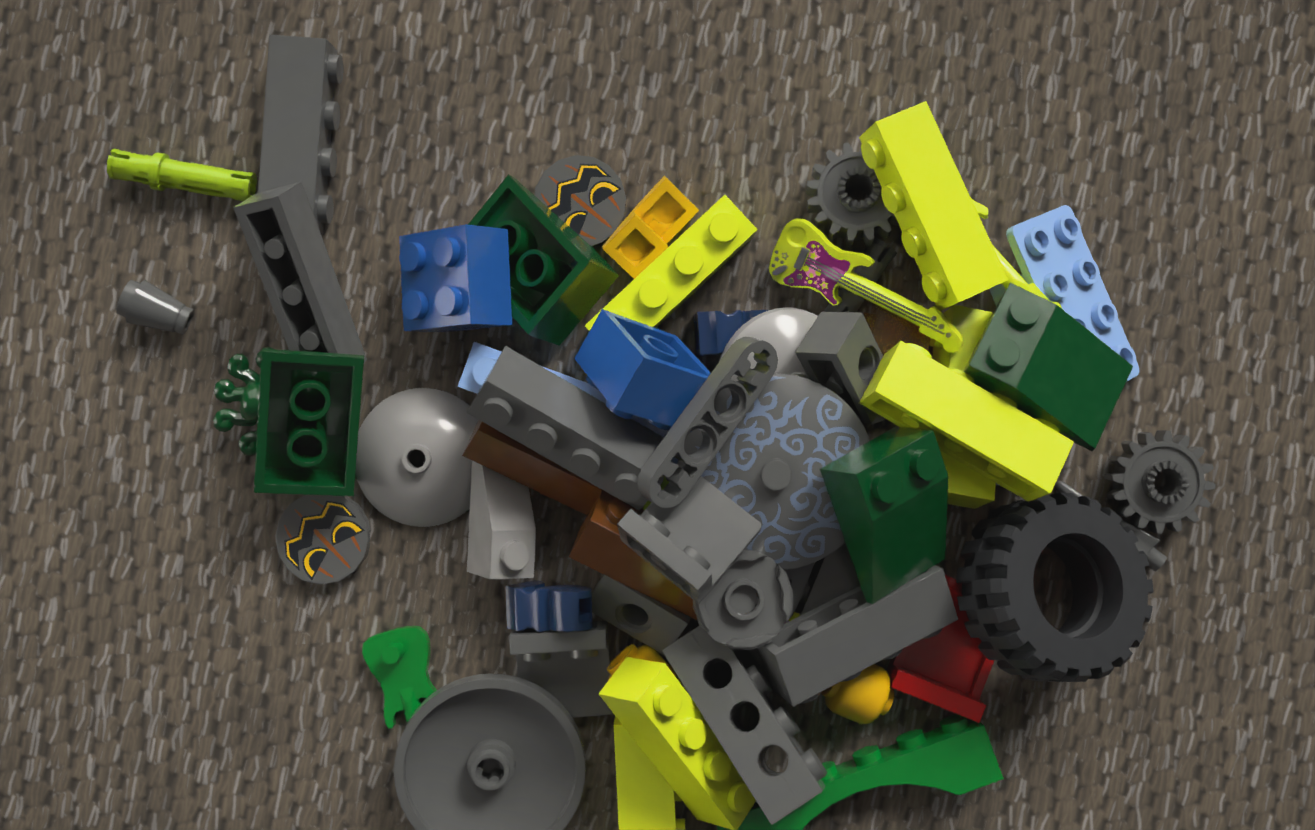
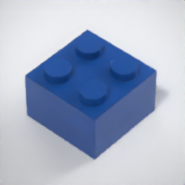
M465 224L399 236L404 331L454 332L512 325L508 229Z
M604 309L601 310L574 358L587 374L586 381L607 400L605 405L610 411L625 419H631L633 415L644 418L662 430H669L711 374L676 335Z

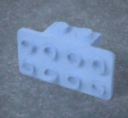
M1063 205L1008 228L1006 237L1022 272L1020 276L1028 285L1034 283L1051 302L1059 303L1066 313L1129 362L1133 368L1127 381L1138 376L1139 366L1136 361L1135 352L1127 340L1118 319L1117 310L1110 300L1101 279L1098 265L1092 258L1081 232L1080 223L1072 209L1067 205ZM1002 284L989 289L996 305L1006 291Z

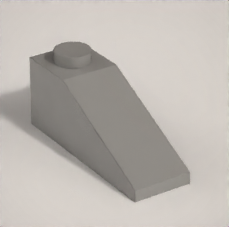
M472 461L467 572L487 579L534 578L536 528L529 487Z

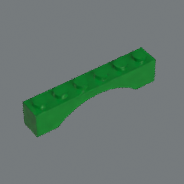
M954 714L941 720V727L925 733L921 729L907 731L896 738L897 743L879 749L877 745L863 747L852 754V760L835 765L833 761L823 762L822 764L827 774L822 778L826 787L821 793L773 825H771L756 801L738 830H802L810 820L830 805L856 792L880 786L912 784L938 788L956 795H962L1004 778L985 726L981 722L978 723L959 714ZM717 826L718 830H731L721 826Z

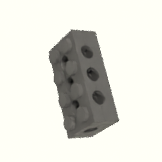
M699 625L663 649L662 652L767 819L773 825L821 793L826 787L822 778L826 776L827 771L812 748L806 752L802 750L794 738V735L800 732L799 727L785 707L781 706L778 709L774 707L767 696L768 693L773 691L768 679L759 666L753 664L749 667L741 656V653L745 650L731 649L713 640ZM728 662L732 669V679L727 686L720 689L714 682V671L720 664ZM750 702L758 708L760 713L759 724L752 731L745 729L739 720L741 708ZM771 745L780 746L788 756V766L784 772H775L766 764L765 754Z

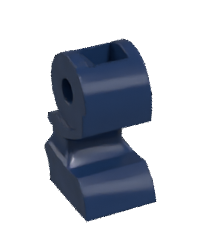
M736 310L731 314H724L721 311L696 312L693 315L696 357L722 354L731 337L743 324L758 314L769 310Z
M538 580L507 585V629L523 631L533 628L537 632L550 630L569 632L593 628L592 588L581 585L545 587V583Z

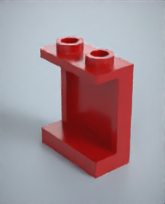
M945 575L958 620L943 627L942 631L936 636L920 639L903 648L898 656L891 658L887 668L891 680L890 687L980 723L986 708V704L980 700V696L995 660H988L978 648L981 640L979 638H971L964 625L969 619L966 611L959 610L957 600L958 596H962V584L956 583V579Z

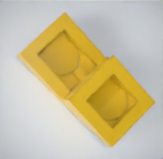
M664 175L618 226L602 246V249L635 279L668 248L667 243L696 215L699 209Z

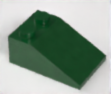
M509 174L468 224L508 229L512 317L528 335L555 345H561L619 277L591 245Z
M1010 283L996 305L964 372L974 379L976 385L990 393L1001 394L1012 399L1017 404V409L1033 418H1040L1053 423L1059 428L1060 434L1074 441L1075 444L1093 451L1100 440L1133 366L1057 304Z
M261 349L254 493L354 496L364 355Z
M894 427L820 468L867 603L874 604L945 559L948 473L933 430Z

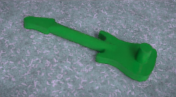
M404 626L380 632L369 637L363 643L362 654L372 674L380 682L384 693V719L389 729L393 728L396 724L397 712L403 710L406 722L408 723L415 710L421 705L420 698H428L437 691L430 681L428 672L431 653L430 638L427 631L420 626Z

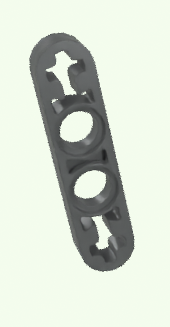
M742 337L731 345L642 467L638 475L637 485L639 492L645 499L659 507L672 508L687 496L773 377L777 369L778 357L776 350L770 343L754 337ZM751 352L754 353L753 358L757 362L754 369H750L751 363L747 359ZM734 374L737 375L736 379L743 381L744 384L741 385L731 380V377ZM729 388L732 395L731 404L725 412L717 414L714 409V399L722 389ZM700 429L703 436L700 448L695 453L686 454L684 450L686 436L692 430ZM673 457L686 463L682 469L678 467L679 465L671 462ZM662 475L666 476V480L670 483L665 490H662L661 486L657 483Z

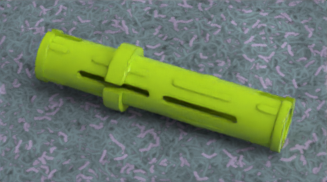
M112 149L111 155L108 156L107 174L110 179L147 184L153 190L179 189L245 201L252 195H255L257 176L253 172L234 171L215 166L170 159L167 154L158 152L151 156Z

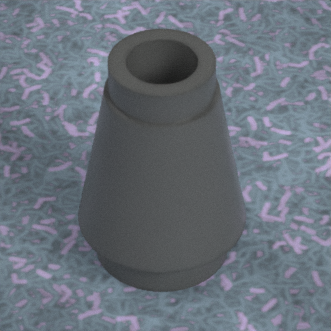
M130 280L120 295L116 313L126 317V323L173 333L177 332L184 335L193 318L194 309L187 307L146 280H143L141 283Z

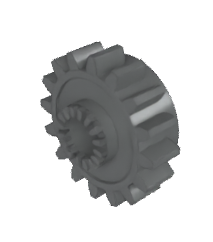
M844 143L842 155L839 157L831 150H828L825 153L824 159L826 167L815 163L812 168V177L815 180L807 181L805 194L812 196V198L807 200V213L818 214L815 218L814 226L818 229L825 226L830 231L828 240L831 242L837 237L845 239L846 247H852L854 241L863 240L866 247L872 245L874 236L877 234L886 240L892 231L890 223L897 226L899 224L895 215L885 207L881 196L882 187L874 169L869 168L865 163L861 148L860 152H853L850 144ZM858 189L865 192L868 198L865 201H853L846 192Z
M1157 430L1155 436L1151 432L1137 433L1138 443L1123 441L1121 446L1124 453L1121 456L1111 455L1109 460L1115 465L1113 473L1105 474L1104 479L1111 481L1113 485V490L1106 494L1107 498L1118 500L1120 503L1115 513L1123 517L1132 515L1131 525L1140 529L1147 525L1148 531L1160 534L1163 533L1165 526L1171 531H1182L1181 519L1196 523L1199 520L1197 513L1194 511L1196 506L1209 508L1211 505L1206 498L1202 497L1204 490H1212L1216 486L1215 483L1205 481L1204 474L1209 473L1214 467L1213 464L1199 462L1198 459L1205 451L1203 447L1192 446L1187 448L1190 437L1187 435H1175L1172 438L1171 431ZM1162 471L1166 482L1164 488L1157 493V490L1154 489L1155 484H1153V481H1155L1154 476L1157 475V472Z

